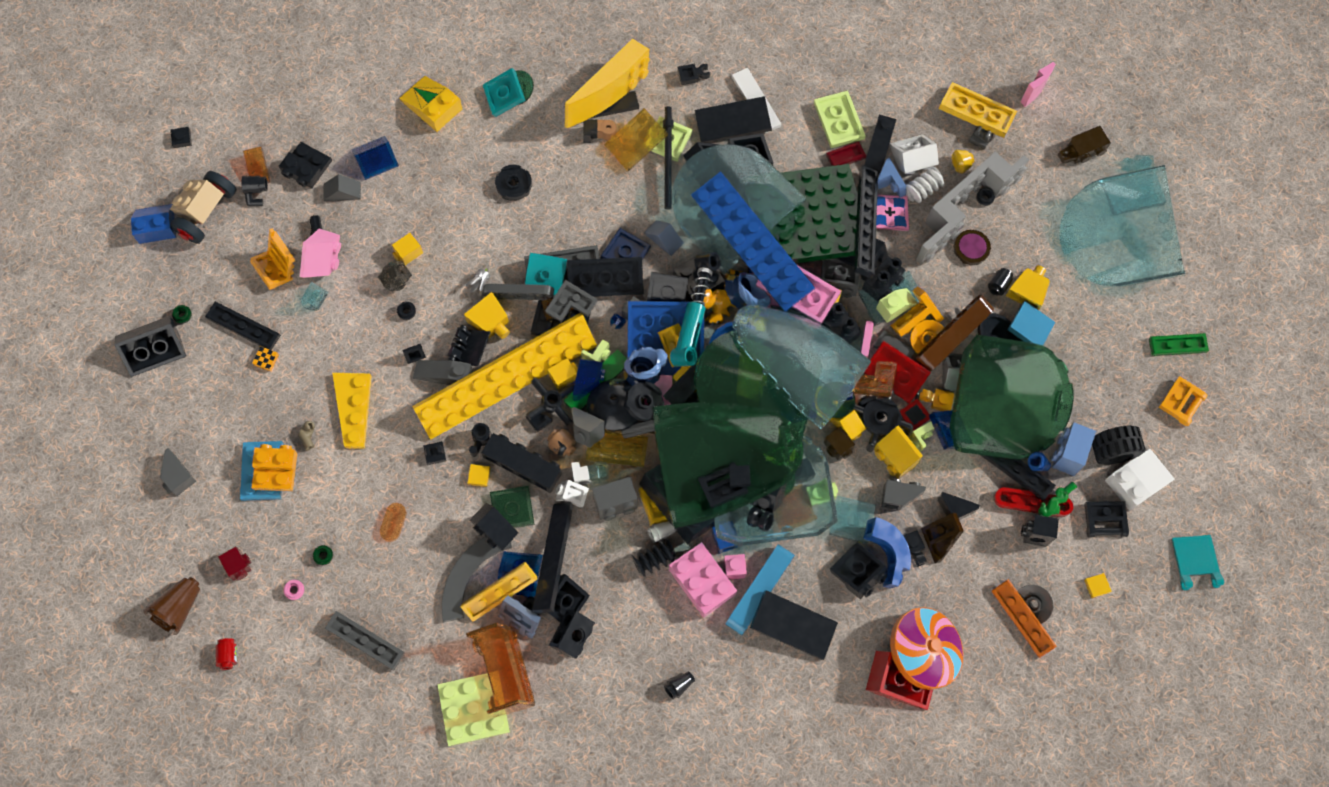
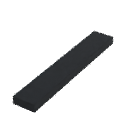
M571 502L553 504L532 609L536 614L554 612L574 506Z

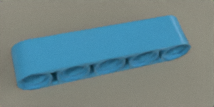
M779 544L776 546L725 625L740 635L744 634L755 616L763 592L765 590L769 592L773 590L795 555Z

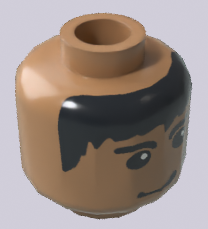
M555 429L547 439L549 441V449L558 457L571 456L576 450L574 436L566 429Z

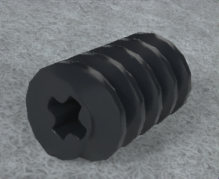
M666 539V546L664 543L659 542V549L652 545V552L647 548L644 549V555L641 552H637V559L631 555L638 572L643 577H646L645 570L652 574L654 566L659 571L660 563L668 567L667 560H670L672 563L675 561V551L669 539Z

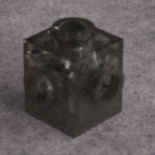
M403 261L389 262L383 267L378 279L387 291H400L406 286V282L412 274Z

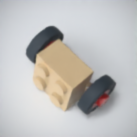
M208 171L203 180L187 181L183 185L181 194L172 201L173 205L170 208L171 211L179 216L172 221L171 227L181 238L196 244H200L205 237V234L196 226L197 223L203 224L222 196L232 198L237 190L228 178L214 171Z

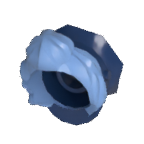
M742 271L739 276L733 274L725 279V291L731 304L739 310L748 305L763 309L770 305V296L762 289L756 287L758 279L754 274H747Z
M652 347L634 350L631 356L624 362L625 372L623 375L625 380L631 386L644 382L655 384L660 379L661 367L667 363V353L663 349L655 350Z

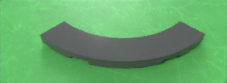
M486 537L481 538L470 546L458 559L449 574L442 598V618L444 623L464 619L463 610L460 606L463 603L468 582L485 560L502 552L497 547L494 549L490 547L485 541ZM511 542L504 548V550L512 548Z

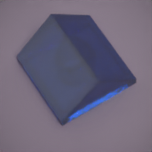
M385 136L351 149L365 180L399 166L390 143Z

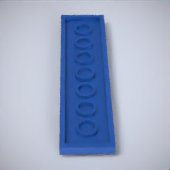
M721 171L691 194V197L784 312H787L815 290L813 284Z

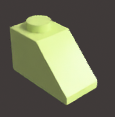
M905 288L895 290L880 299L876 309L888 323L914 307L918 302L909 290Z

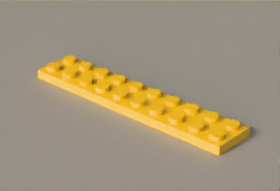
M579 313L413 405L412 408L428 437L432 440L528 386L534 378L540 379L544 377L552 366L566 358L572 361L581 356L582 350L588 352L597 347V344L583 314Z

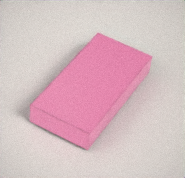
M866 320L858 362H866L868 358L874 324L872 321Z

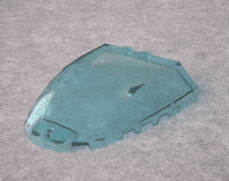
M748 305L738 310L733 318L732 326L737 329V341L752 361L757 360L761 364L763 374L769 373L776 381L775 387L777 389L783 388L790 395L789 401L820 429L829 422L846 401L871 363V360L825 326L804 316L765 306Z

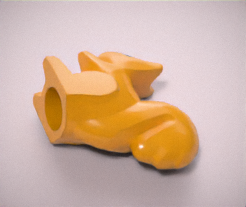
M706 289L705 294L707 296L703 299L706 309L712 308V312L705 318V321L721 324L724 321L723 314L730 317L728 308L735 306L731 304L725 290L718 289L712 292L711 289Z

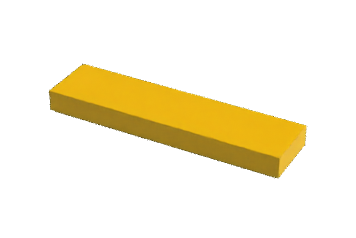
M524 562L463 602L460 607L473 622L501 604L507 595L511 597L536 581L537 575Z

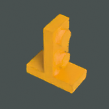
M918 286L912 292L919 300V303L890 325L901 337L904 334H908L915 325L925 320L928 315L939 323L944 320V317L928 294Z

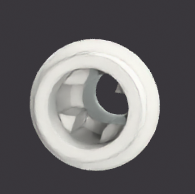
M669 521L652 524L648 528V534L653 543L662 542L676 532Z

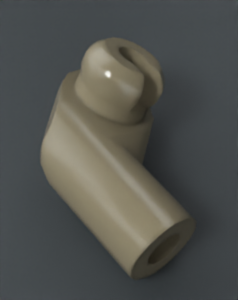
M306 421L298 434L306 451L314 448L311 436L314 432L315 424L312 421Z

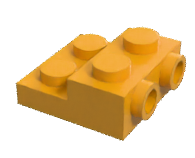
M261 444L260 448H254L252 463L254 472L251 487L253 490L293 491L297 452L292 449V446L280 445V448H272L271 445Z

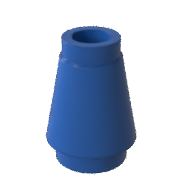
M1034 452L1028 458V466L1033 471H1048L1051 468V463L1041 452Z

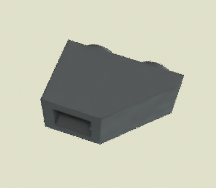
M895 478L886 480L881 507L901 510L925 492L926 487L921 486L917 482L903 483L900 479Z

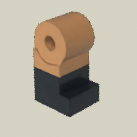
M594 119L583 121V143H591V139L599 138L607 141L613 140L616 137L617 130L615 122L612 120Z

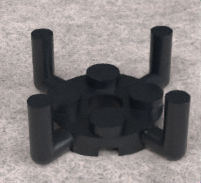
M893 388L887 389L884 398L870 401L865 407L852 404L849 408L862 414V423L866 430L872 434L866 447L868 452L874 450L879 437H885L898 425L907 436L913 429L911 423L901 420V412L892 401ZM883 413L886 415L887 420L884 422L879 421L876 415Z

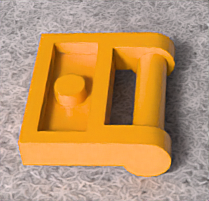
M1179 376L1158 408L1176 418L1184 426H1189L1192 422V416L1208 395ZM1192 394L1195 398L1184 414L1181 412V409Z

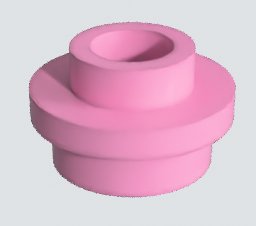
M298 580L287 582L284 586L285 596L290 600L301 598L304 594V585ZM297 587L298 591L292 594L291 589Z

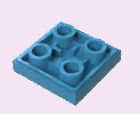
M1024 301L1007 330L1039 351L1056 322Z

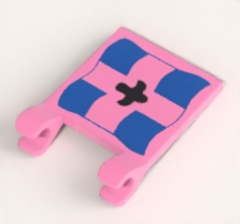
M877 195L876 229L909 230L907 196L899 198V196Z

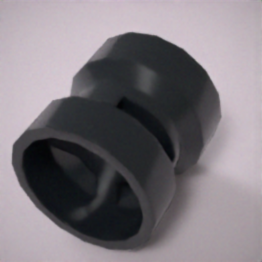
M752 507L747 516V524L749 526L759 527L760 530L765 532L771 529L774 522L773 513L763 512L758 507Z

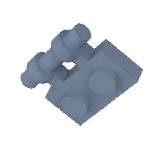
M507 595L502 602L498 617L504 620L507 626L511 625L516 628L522 636L526 635L532 639L536 634L535 631L541 617L520 604L516 599Z

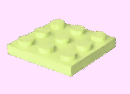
M498 671L437 684L449 747L510 733Z

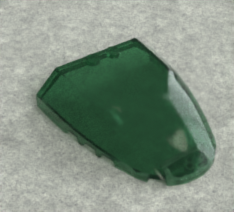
M683 403L652 408L655 438L667 506L673 528L713 519L751 504L785 485L801 466L804 452L801 435L794 423L778 412L752 406L720 403ZM733 461L736 466L749 465L751 486L747 487L748 493L711 509L697 477L711 474L729 466L728 463ZM730 474L708 483V487L729 478Z

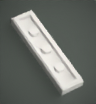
M748 68L732 74V79L745 100L764 96ZM766 99L773 131L781 127V122Z

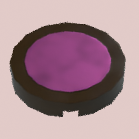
M966 230L956 237L953 245L954 254L964 264L979 265L988 258L991 244L988 237L982 232Z

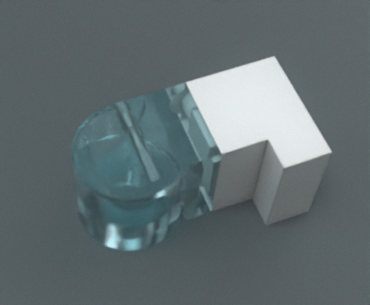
M603 461L580 467L579 462L571 463L574 482L579 485L602 482L609 476L608 465Z

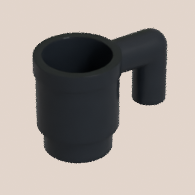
M260 175L242 176L241 185L242 191L245 194L246 205L249 207L263 206V199H253L252 193L267 191V178Z
M477 423L472 428V437L475 442L473 446L469 447L472 457L478 455L481 447L485 446L492 436L489 427L484 423Z

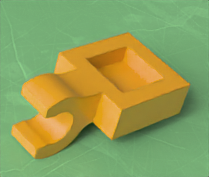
M926 389L920 392L919 400L932 403V409L951 412L954 393L935 389L934 393Z

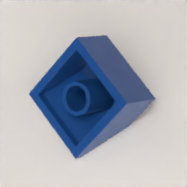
M173 204L134 211L131 217L132 235L139 244L177 238L176 231L171 227V223L175 219L174 212L170 210Z

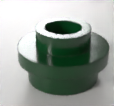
M178 305L173 309L172 317L175 322L184 324L191 319L192 311L185 305ZM181 313H185L183 317H179Z
M318 546L313 552V560L318 565H327L333 559V551L328 546ZM325 552L327 554L326 558L321 559V553Z

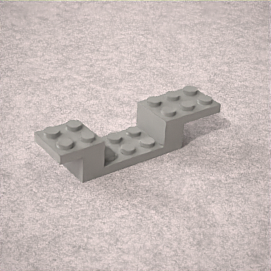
M995 151L931 208L925 222L935 234L922 245L916 261L920 265L925 261L927 263L930 262L937 250L942 251L948 245L947 241L956 239L961 233L960 230L965 225L963 222L966 215L957 208V204L960 201L962 203L969 198L971 191L976 192L983 186L984 188L991 189L994 192L995 198L1000 194L1005 195L1010 190L1011 184L1014 183L1016 185L1023 178L1022 174L1028 169L1026 165L1029 159L1023 155L1011 166Z

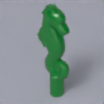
M1071 482L1064 488H1057L1055 491L1057 497L1051 498L1047 506L1042 502L1040 508H1038V514L1046 517L1059 514V504L1068 500V495L1077 488L1076 484Z

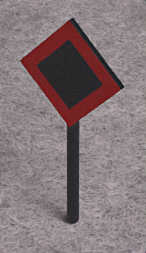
M920 390L916 394L915 400L900 410L904 421L913 425L912 431L932 418L919 401Z

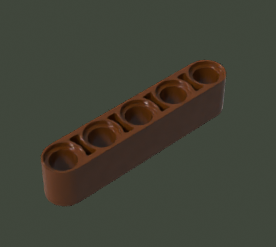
M981 294L975 297L914 359L930 372L934 370L993 312V306Z

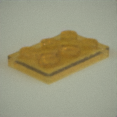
M643 108L604 145L620 164L629 171L666 138L668 134Z
M604 432L605 436L591 448L587 447L586 460L644 467L648 437L635 436L625 439L620 433Z

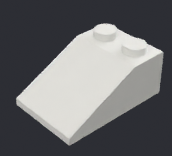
M1149 449L1115 471L1105 481L1119 499L1125 501L1127 509L1131 511L1175 479L1153 451Z

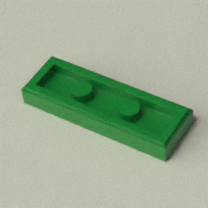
M1206 333L1150 336L1149 338L1152 356L1207 353L1209 351Z

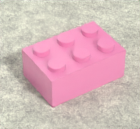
M702 542L669 565V571L703 618L733 598L737 593L736 588Z

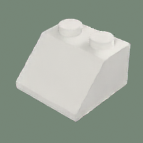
M923 134L889 143L898 168L906 174H913L916 170L931 169L939 164L937 144Z

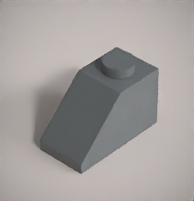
M575 407L571 409L575 441L591 448L605 436L604 421Z
M167 448L164 453L160 478L164 482L162 484L163 488L169 494L173 492L178 496L197 481L176 455Z

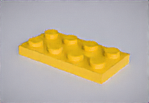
M953 82L938 108L973 125L981 126L982 129L991 131V133L1002 138L1005 137L1017 113L1012 108Z

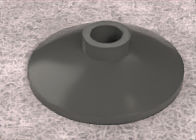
M1026 585L1018 590V593L1041 624L1050 618L1054 604L1051 595L1046 589L1038 585ZM1032 600H1036L1038 602L1037 607H1034L1032 605Z

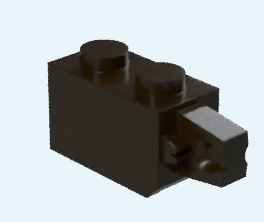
M1097 126L1073 136L1067 147L1058 153V157L1062 164L1072 161L1074 164L1078 162L1085 163L1095 155L1099 157L1105 154L1111 142L1102 127Z

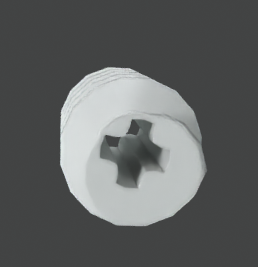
M933 166L926 173H922L920 177H916L914 181L906 184V196L912 202L915 200L917 203H920L922 198H927V194L932 195L933 190L937 192L939 187H944L940 171Z

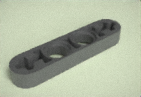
M485 284L483 296L486 297L492 292L496 299L552 300L554 296V288L548 285Z

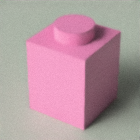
M745 554L724 556V572L729 580L745 578L747 574Z

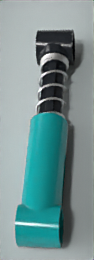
M716 252L698 254L694 259V265L698 271V278L695 280L697 285L693 288L695 292L691 296L693 301L689 302L686 306L677 346L670 353V361L675 367L693 366L697 361L696 346L706 310L703 299L707 296L705 292L706 289H709L707 287L708 281H711L709 278L721 266L720 256Z

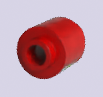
M232 638L219 639L215 646L216 666L220 667L221 670L233 669V666L237 665V644L234 643Z

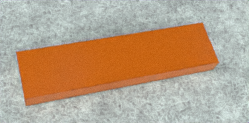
M1009 579L992 590L994 596L1039 658L1057 647Z

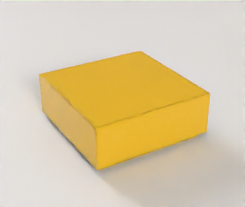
M471 464L468 485L488 487L490 466Z
M1105 573L1084 580L1091 599L1112 592Z

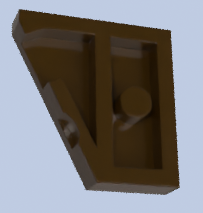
M957 513L949 514L921 528L934 563H940L964 532Z

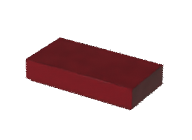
M858 141L826 153V157L831 166L852 164L866 159V154Z

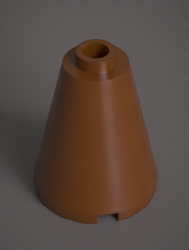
M192 577L188 579L183 578L143 610L144 614L146 615L149 612L152 615L150 620L167 632L172 629L174 631L173 635H177L200 591L198 587L199 582Z

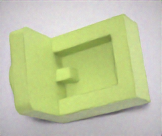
M602 339L593 355L582 350V361L590 367L594 365L598 368L601 362L605 361L610 355L609 343Z

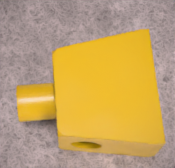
M1037 265L1033 271L1026 268L1010 287L1006 297L1020 304L1026 301L1039 310L1043 305L1050 280L1044 277L1046 269L1040 265Z
M492 292L464 314L466 322L475 329L490 331L489 338L496 333L501 339H505L510 334V331L505 327L509 323L508 316Z

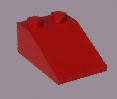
M875 652L865 690L928 710L933 690L919 688L905 679L898 670L891 652Z

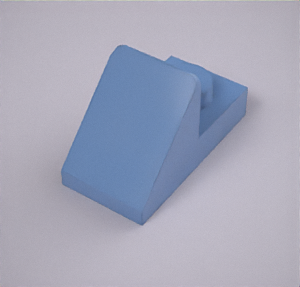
M888 158L878 178V189L890 185L892 191L896 192L900 198L906 195V185L891 159Z

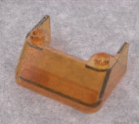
M496 622L466 633L468 638L474 639L472 646L475 653L483 656L493 695L490 697V701H488L489 710H487V714L499 716L534 707L535 699L515 630L512 627Z

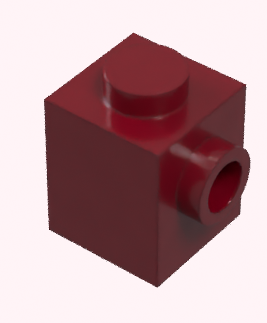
M236 546L218 556L227 575L233 581L245 578L248 572L252 571L249 566L252 563L246 553L243 554Z

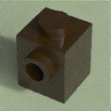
M841 426L825 437L823 442L827 447L828 454L837 460L842 457L844 459L848 458L853 453L852 450L855 446V443Z

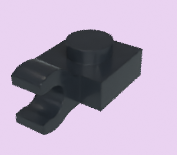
M918 530L903 535L917 567L925 565L927 560L921 551L925 550L926 547Z

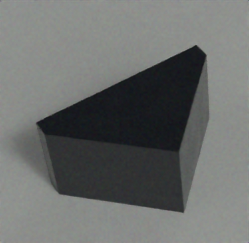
M942 492L938 497V502L945 515L957 513L959 520L974 514L980 507L979 504Z

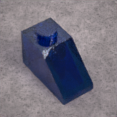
M579 360L573 390V401H579L591 393L601 381H604L606 370L603 369V362Z

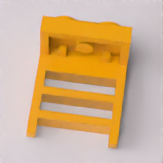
M273 228L269 229L267 251L251 257L250 262L268 289L271 290L293 280L291 275L294 274L292 269L295 267L293 264L295 258Z

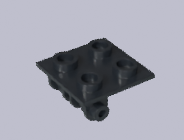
M460 325V327H457L455 334L457 338H453V341L456 343H451V348L447 354L448 360L469 363L472 366L478 367L491 332L467 330V326Z

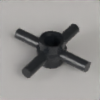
M537 377L534 378L531 383L541 394L542 398L541 404L526 414L528 419L532 420L544 411L547 413L555 412L564 424L568 426L572 420L561 408L562 399L576 389L575 385L572 383L560 392L556 390L547 391ZM551 399L554 400L556 403L551 404L547 400Z

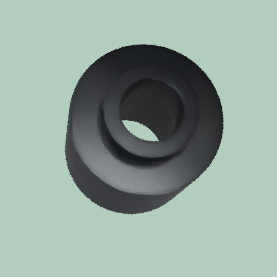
M1006 268L996 271L988 284L990 293L995 296L1004 295L1013 281V273Z

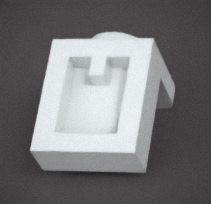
M570 480L563 481L556 488L555 494L557 496L555 500L558 502H571L575 506L583 507L589 488Z

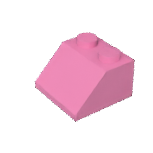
M318 229L303 242L300 277L328 276L338 268L339 259L337 258L341 249L340 235Z

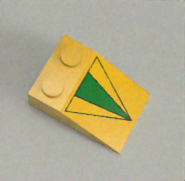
M427 76L420 79L399 98L436 132L463 110L458 96L447 87Z

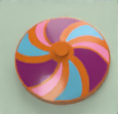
M927 607L912 609L897 619L892 628L890 647L893 660L905 679L913 685L927 690L939 689L952 683L959 675L963 664L962 641L952 622L939 611Z

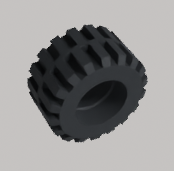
M1119 426L1102 431L1094 436L1092 443L1096 462L1104 465L1126 462L1139 457L1146 451L1138 426Z

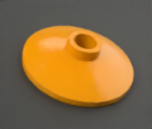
M923 320L915 325L910 335V343L913 350L918 354L944 326L935 320ZM925 335L930 337L928 342L924 340Z

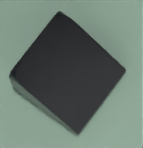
M421 343L402 350L408 364L426 358Z

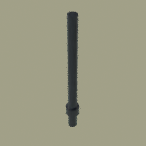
M670 106L665 107V119L663 120V129H665L664 209L666 210L672 209V129L674 128V121L672 120V107Z

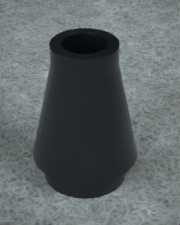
M688 671L667 681L664 689L671 699L680 698L689 686L695 682V678Z

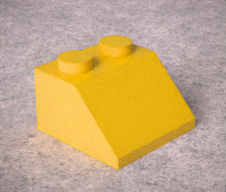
M899 425L878 442L874 448L876 457L880 461H884L890 475L895 476L897 479L915 468L923 457Z

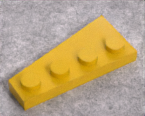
M332 372L344 447L365 449L372 376L367 373Z

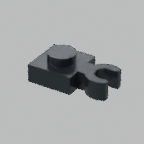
M695 63L678 66L677 72L681 85L698 83L699 78L708 79L710 72H703V70H708V64H701L698 68L695 67Z

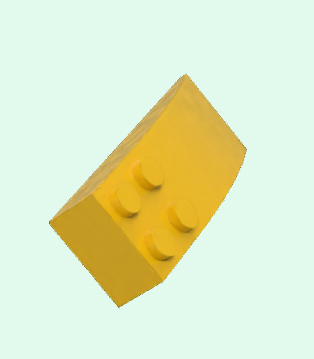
M634 39L630 40L565 102V127H572L601 113L620 100L631 89L633 90L641 79H645L649 72L650 49Z

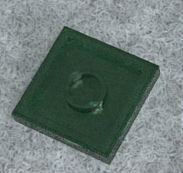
M529 486L490 492L491 505L514 528L535 525Z

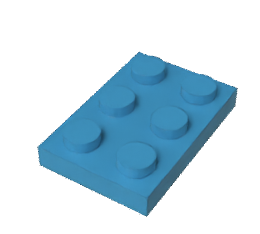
M283 441L243 442L240 499L242 501L281 499L282 491L253 490L251 487L254 472L252 467L254 448H260L261 444L271 445L272 448H280V445H284Z

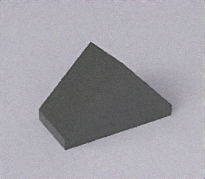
M338 174L324 183V201L361 199V182Z

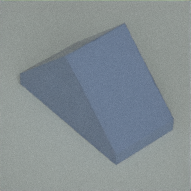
M656 220L644 232L647 237L670 256L684 244L672 225L667 222Z

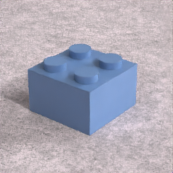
M1073 423L1069 428L1066 427L1064 432L1060 433L1057 444H1059V447L1052 455L1051 461H1054L1052 468L1075 476L1086 464L1096 431L1077 423Z

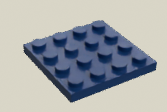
M628 301V358L634 350L645 347H652L655 350L663 349L665 351L658 332L676 324L682 326L686 306L689 302ZM704 318L696 346L697 359L704 353ZM667 357V363L661 367L660 375L673 376L681 367H671Z

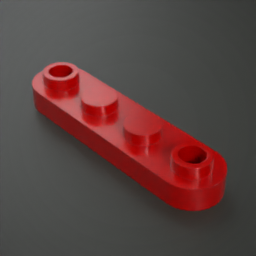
M1003 487L994 494V502L1000 508L1038 513V508H1040L1042 502L1047 506L1048 501L1057 496L1049 494L1042 501L1031 491ZM1005 496L1007 500L1004 502L1000 497ZM1068 498L1066 502L1060 503L1059 505H1063L1065 510H1060L1059 514L1051 516H1068L1073 511V502Z

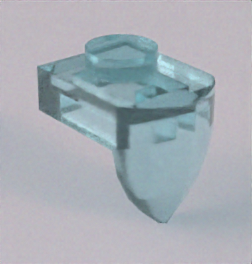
M311 282L303 297L299 298V301L305 309L317 311L329 292L316 283Z

